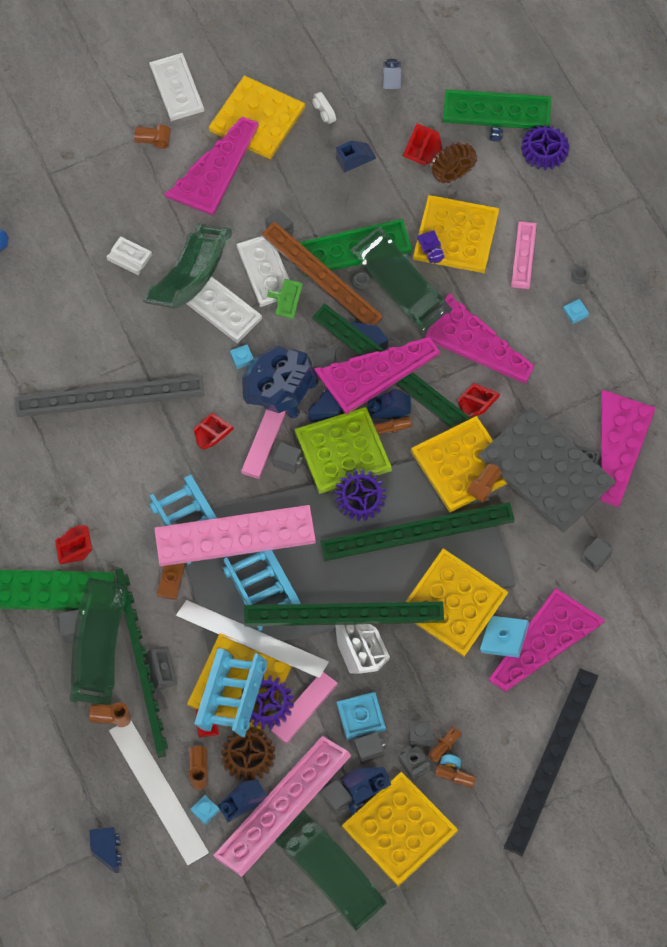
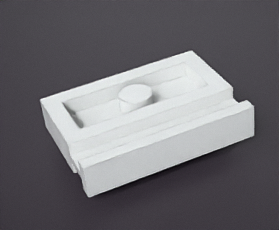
M120 236L111 249L110 254L107 255V260L139 275L141 269L145 267L151 258L152 252Z

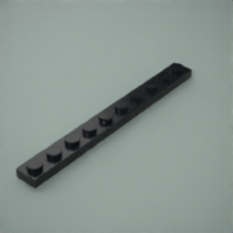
M581 668L579 669L504 845L505 850L523 857L596 684L598 675Z

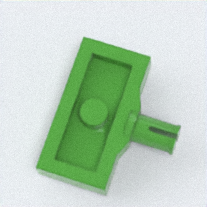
M284 279L282 289L279 292L268 289L266 297L277 299L275 315L293 320L303 283Z

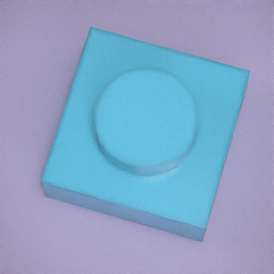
M580 299L563 307V311L572 324L589 316V312Z
M248 345L230 350V355L237 369L250 365L254 360Z
M206 795L190 809L205 825L220 811Z

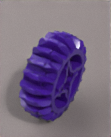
M546 124L543 128L538 125L536 129L531 128L530 132H526L525 137H523L521 145L522 156L525 157L526 163L531 162V167L536 165L538 170L540 167H544L545 171L547 167L553 170L554 166L559 167L561 163L565 162L569 154V140L565 137L564 132L560 133L559 128L555 130L553 125L550 128H547Z
M354 469L353 476L347 472V479L344 477L340 478L343 484H336V487L341 490L334 491L335 495H340L339 498L335 499V502L342 503L337 508L341 509L344 507L346 509L343 511V515L350 512L349 519L356 515V521H360L362 515L364 521H367L368 514L371 518H374L375 513L373 510L376 513H380L381 510L378 506H385V503L380 501V499L384 500L387 498L386 495H381L382 492L386 491V488L379 487L383 484L382 480L378 483L375 481L379 477L377 474L373 478L370 477L372 474L370 470L367 475H364L365 470L361 469L360 475H358V471ZM360 480L368 482L374 489L364 488ZM354 481V492L345 495L347 485ZM358 489L361 493L366 494L364 497H362L363 500H361L360 497H353L358 493ZM375 495L373 506L367 509V497ZM347 501L357 502L361 510L352 508Z
M271 675L268 676V680H264V676L262 678L259 690L264 688L270 689L264 694L258 693L255 703L260 706L259 712L256 714L252 711L249 721L251 723L255 720L253 724L255 728L259 723L262 730L265 729L266 724H269L270 730L273 729V723L280 727L279 720L281 719L283 722H286L287 718L285 715L291 716L292 714L289 709L294 708V704L290 702L294 700L293 695H288L291 693V689H284L286 682H282L279 685L280 678L278 677L274 682ZM276 691L283 698V706L274 700ZM270 697V704L267 703L263 708V701L266 702ZM269 711H278V713L273 716L263 717Z

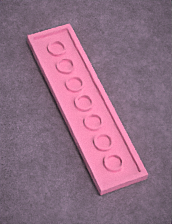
M310 505L155 527L160 566L316 543Z
M322 736L213 855L215 859L242 877L351 757L350 753Z

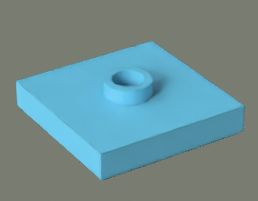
M492 616L488 622L481 644V653L519 658L529 627L528 620Z
M376 692L337 701L347 741L376 732L386 731Z

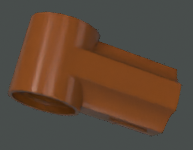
M158 125L156 128L136 127L134 141L135 143L153 144L157 148L165 149L169 146L171 128L166 125Z
M488 464L480 476L472 481L467 489V494L484 503L490 495L492 487L502 474L499 467L494 464Z
M116 703L114 705L92 704L89 711V720L92 723L115 724L118 727H125L131 722V715L127 705L124 703ZM125 713L122 717H117L118 714Z
M194 746L189 748V778L194 789L202 790L208 785L207 747ZM197 775L204 776L201 780L194 779Z

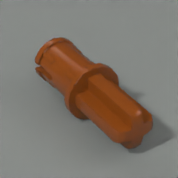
M410 416L398 419L390 418V421L374 424L377 434L391 431L396 433L398 430L411 428L412 423Z
M452 726L443 738L438 739V744L428 754L431 761L438 762L447 751L452 749L451 746L462 736V733Z
M441 764L437 766L435 772L436 776L450 780L453 784L458 783L472 789L477 777L461 772L459 768L455 770Z

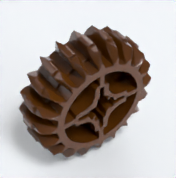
M452 143L451 146H446L445 149L435 155L436 157L430 163V170L438 182L450 183L458 178L461 179L462 176L471 171V168L478 161V156L469 143Z
M250 727L245 737H241L233 732L234 738L228 736L227 740L229 743H223L225 749L221 750V755L224 756L221 761L225 764L224 769L230 770V776L236 774V780H240L242 776L244 777V782L248 781V777L256 780L255 776L257 775L262 779V772L269 774L270 770L268 767L274 766V762L271 760L276 759V755L273 754L275 747L271 746V739L266 740V733L260 736L261 732L259 729L253 733V729ZM246 742L242 748H236L239 744ZM253 742L259 744L265 752L255 749ZM249 747H250V752H251V754H250V756L248 757V762H247L246 755H247V752L249 751ZM232 758H237V760L244 762V768L235 764ZM262 760V762L259 765L251 768V765L254 762H260Z

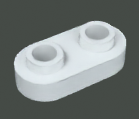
M323 93L314 94L312 103L315 109H319L322 120L328 124L335 122V113Z

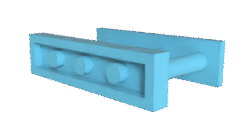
M191 474L184 478L185 485L183 489L160 501H157L154 494L150 495L151 503L149 506L154 514H158L164 526H169L171 523L194 511H201L203 515L202 519L198 521L217 518ZM186 495L192 496L194 500L192 504L169 516H166L162 510L163 507Z
M272 550L258 552L233 565L230 564L228 558L224 559V567H222L224 574L227 578L230 577L245 605L255 604L277 592H283L285 596L284 601L279 604H301ZM259 560L266 561L268 566H266L265 570L239 581L235 573L236 571ZM268 576L275 577L277 582H275L274 586L251 597H248L245 587ZM257 626L259 631L263 630V626Z
M218 648L194 724L202 730L211 732L213 724L231 726L232 731L241 737H245L250 725L249 721L261 681L267 669V660L256 653L252 662L233 659L234 656L225 649ZM230 668L250 669L247 681L227 678ZM224 687L244 688L241 700L221 697ZM218 706L238 707L235 719L216 716Z

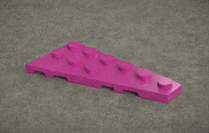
M241 117L228 130V133L221 140H218L215 146L210 151H207L164 196L214 216L259 127V123Z
M450 293L447 295L425 338L430 337L435 345L526 384L534 370V365L519 352H515L505 340H501L496 335V332L476 315H472L462 303L454 299L453 295Z
M428 337L409 342L401 347H391L386 351H377L351 358L349 361L339 364L337 362L328 367L315 368L314 371L347 415L440 355V350L431 338Z
M605 390L601 391V468L616 483L601 497V501L620 507L656 407Z
M555 588L530 622L519 658L505 656L489 678V682L502 691L507 692L604 624L605 620Z

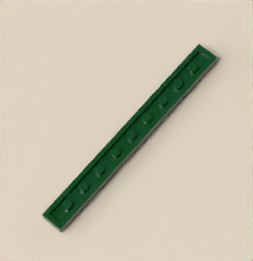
M325 303L312 317L314 321L359 356L377 351H385ZM413 372L395 383L450 428L471 419V417Z
M507 502L322 540L320 545L325 562L514 523L515 519L511 504Z
M123 568L116 569V578L158 758L166 757L165 750L168 749L166 737L162 738L160 732L164 730L162 719H157L156 712H160L158 701H153L152 694L155 693L154 684L148 680V676L151 675L149 663H144V657H147L145 645L141 646L139 639H143L141 628H136L135 621H139L136 609L132 610L131 604L135 603L132 591L128 592L127 586L130 585L128 574L124 575Z
M443 601L244 605V627L444 623Z

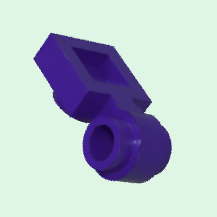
M434 230L417 235V240L423 254L427 253L430 263L435 264L445 258L440 241Z

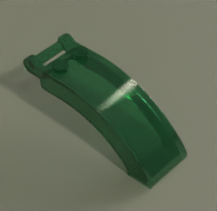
M199 223L195 232L189 233L184 248L171 271L159 283L148 287L143 302L176 309L191 301L205 287L213 275L227 240L232 236L231 228L224 227L221 229ZM206 233V234L218 235L219 237L212 238V237H206V236H202V235H204V234Z
M377 227L351 249L379 286L423 334L446 313L449 314L453 311L380 227ZM439 306L442 307V308L439 309L435 314H433L429 319H427L424 323L421 322L424 318H426L429 314H431V313H432L435 309H437Z
M93 578L87 580L79 607L73 640L70 702L77 703L81 701L111 705L112 689L115 685L116 641L121 615L126 603V585ZM80 689L103 693V697L80 693Z
M304 810L297 815L274 841L284 854L318 887L342 918L355 931L387 904L382 895L353 860ZM301 821L304 822V824L301 825V826H300L295 832H293L288 838H286L285 840L282 839L288 832H290V831H291L295 826H297Z

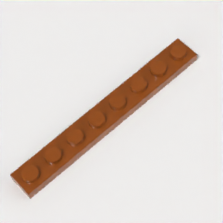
M275 221L262 233L264 239L360 323L376 326L383 319V316Z

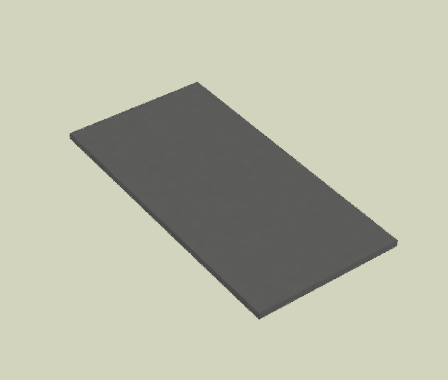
M416 460L391 466V472L378 475L379 477L375 481L377 483L381 480L383 481V484L379 487L386 488V491L382 492L381 495H386L387 498L384 500L380 499V501L385 503L384 507L378 506L381 512L376 513L373 510L375 517L371 518L368 514L367 521H364L362 515L360 521H356V515L349 519L350 512L343 515L342 513L346 509L344 507L341 509L337 508L342 503L335 502V499L339 498L340 495H335L334 491H340L341 489L337 488L319 494L315 484L212 508L217 518L310 505L316 543L272 550L301 604L406 602L443 548L503 589L515 587L516 585L498 526L324 562L320 545L322 540L491 506L488 496L484 503L476 499L449 512ZM360 481L364 488L374 489L368 482ZM355 483L347 485L345 495L354 492ZM358 489V493L353 497H360L361 500H363L362 497H364L366 494L361 493ZM375 495L367 497V509L373 506ZM347 501L352 508L361 510L357 502ZM201 511L191 513L178 519L176 523L196 522L202 519L203 515ZM258 552L193 561L187 565L196 604L244 625L245 604L232 579L226 577L222 567H224L225 558H228L230 564L233 565ZM259 560L235 573L239 581H242L265 570L268 565L265 560ZM268 576L245 587L244 590L248 597H251L274 586L277 581L274 576ZM277 592L252 605L279 604L284 601L285 596L283 592ZM335 625L263 626V630L259 632L282 642H288L334 631L336 627ZM251 626V627H250V628H252V629H255V630L259 631L258 628H257V626H254V627ZM203 628L210 655L219 634Z

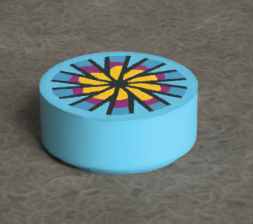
M444 755L441 757L440 764L457 770L458 768L460 769L461 759L454 755Z

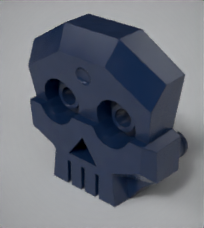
M274 346L255 357L242 377L243 398L247 404L265 406L267 410L276 413L286 410L290 418L298 417L300 410L297 406H299L308 389L315 388L316 384H318L317 375L310 358L305 352L295 349H289L288 351L281 346Z

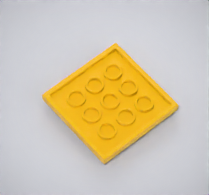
M244 75L210 124L209 131L224 137L241 117L259 123V127L248 150L271 160L306 106L305 103Z
M428 195L419 235L435 231L445 256L441 262L435 264L485 274L499 208ZM417 240L413 260L430 263L427 253L423 254Z
M477 416L411 448L412 455L449 512L476 500V498L467 494V489L487 466L478 456L493 440ZM500 477L492 487V491L507 483Z
M443 548L406 602L443 601L444 623L414 624L465 657L508 595V591Z
M219 633L187 706L199 710L218 648L225 649L234 656L233 659L252 662L255 653L261 655L267 660V669L263 675L264 680H268V676L271 675L274 682L278 677L280 678L279 685L282 682H286L292 666L226 638L229 636ZM231 667L227 678L247 681L250 669ZM225 686L221 697L239 699L244 688ZM270 688L260 689L258 693L264 694ZM277 691L274 696L275 701L278 700L280 695ZM270 697L266 702L263 701V708L267 703L270 704ZM255 703L253 708L256 714H258L260 707L257 703ZM219 705L216 716L235 719L238 707ZM272 711L267 712L263 717H270ZM253 720L250 723L249 728L251 727L253 729V733H255L256 730L259 729L261 732V736L264 730L261 729L260 723L255 728L253 726L255 720Z
M402 772L390 781L391 786L378 792L342 825V829L397 887L458 832V829Z

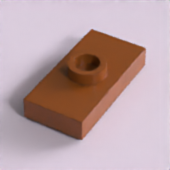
M185 563L164 566L157 592L158 597L177 600Z

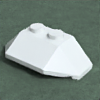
M371 624L335 625L337 644L349 673L375 672L389 660L390 656L377 628Z

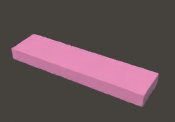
M518 222L511 284L513 288L530 289L537 223Z
M266 409L241 470L242 474L260 479L285 418V411L276 413Z
M324 672L320 678L316 677L296 700L294 708L289 709L292 712L291 716L285 715L287 721L283 722L280 719L281 726L277 727L275 725L271 733L287 744L335 689L338 683Z

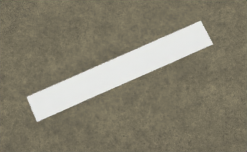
M188 600L185 601L176 615L217 634L222 633L232 637L229 639L320 678L329 661L255 629L244 627L239 622Z
M132 721L125 727L116 726L110 729L109 732L187 865L208 854L207 848Z

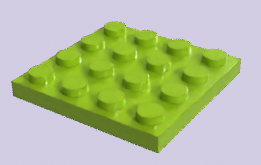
M366 407L351 411L347 415H338L294 429L319 494L337 489V483L343 484L340 478L344 477L347 479V472L353 476L354 469L358 471V475H360L361 469L365 470L364 475H367L369 470L372 471L371 478L376 474L381 475L392 471L391 464Z

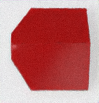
M416 123L403 157L424 166L432 162V159L436 157L435 155L440 153L443 148L439 132Z
M473 383L457 401L461 410L472 419L485 413L501 395L496 391Z
M212 412L193 428L197 446L203 450L215 446L234 430L233 426Z
M77 525L55 540L58 560L61 565L83 561L93 550L89 527L86 525Z

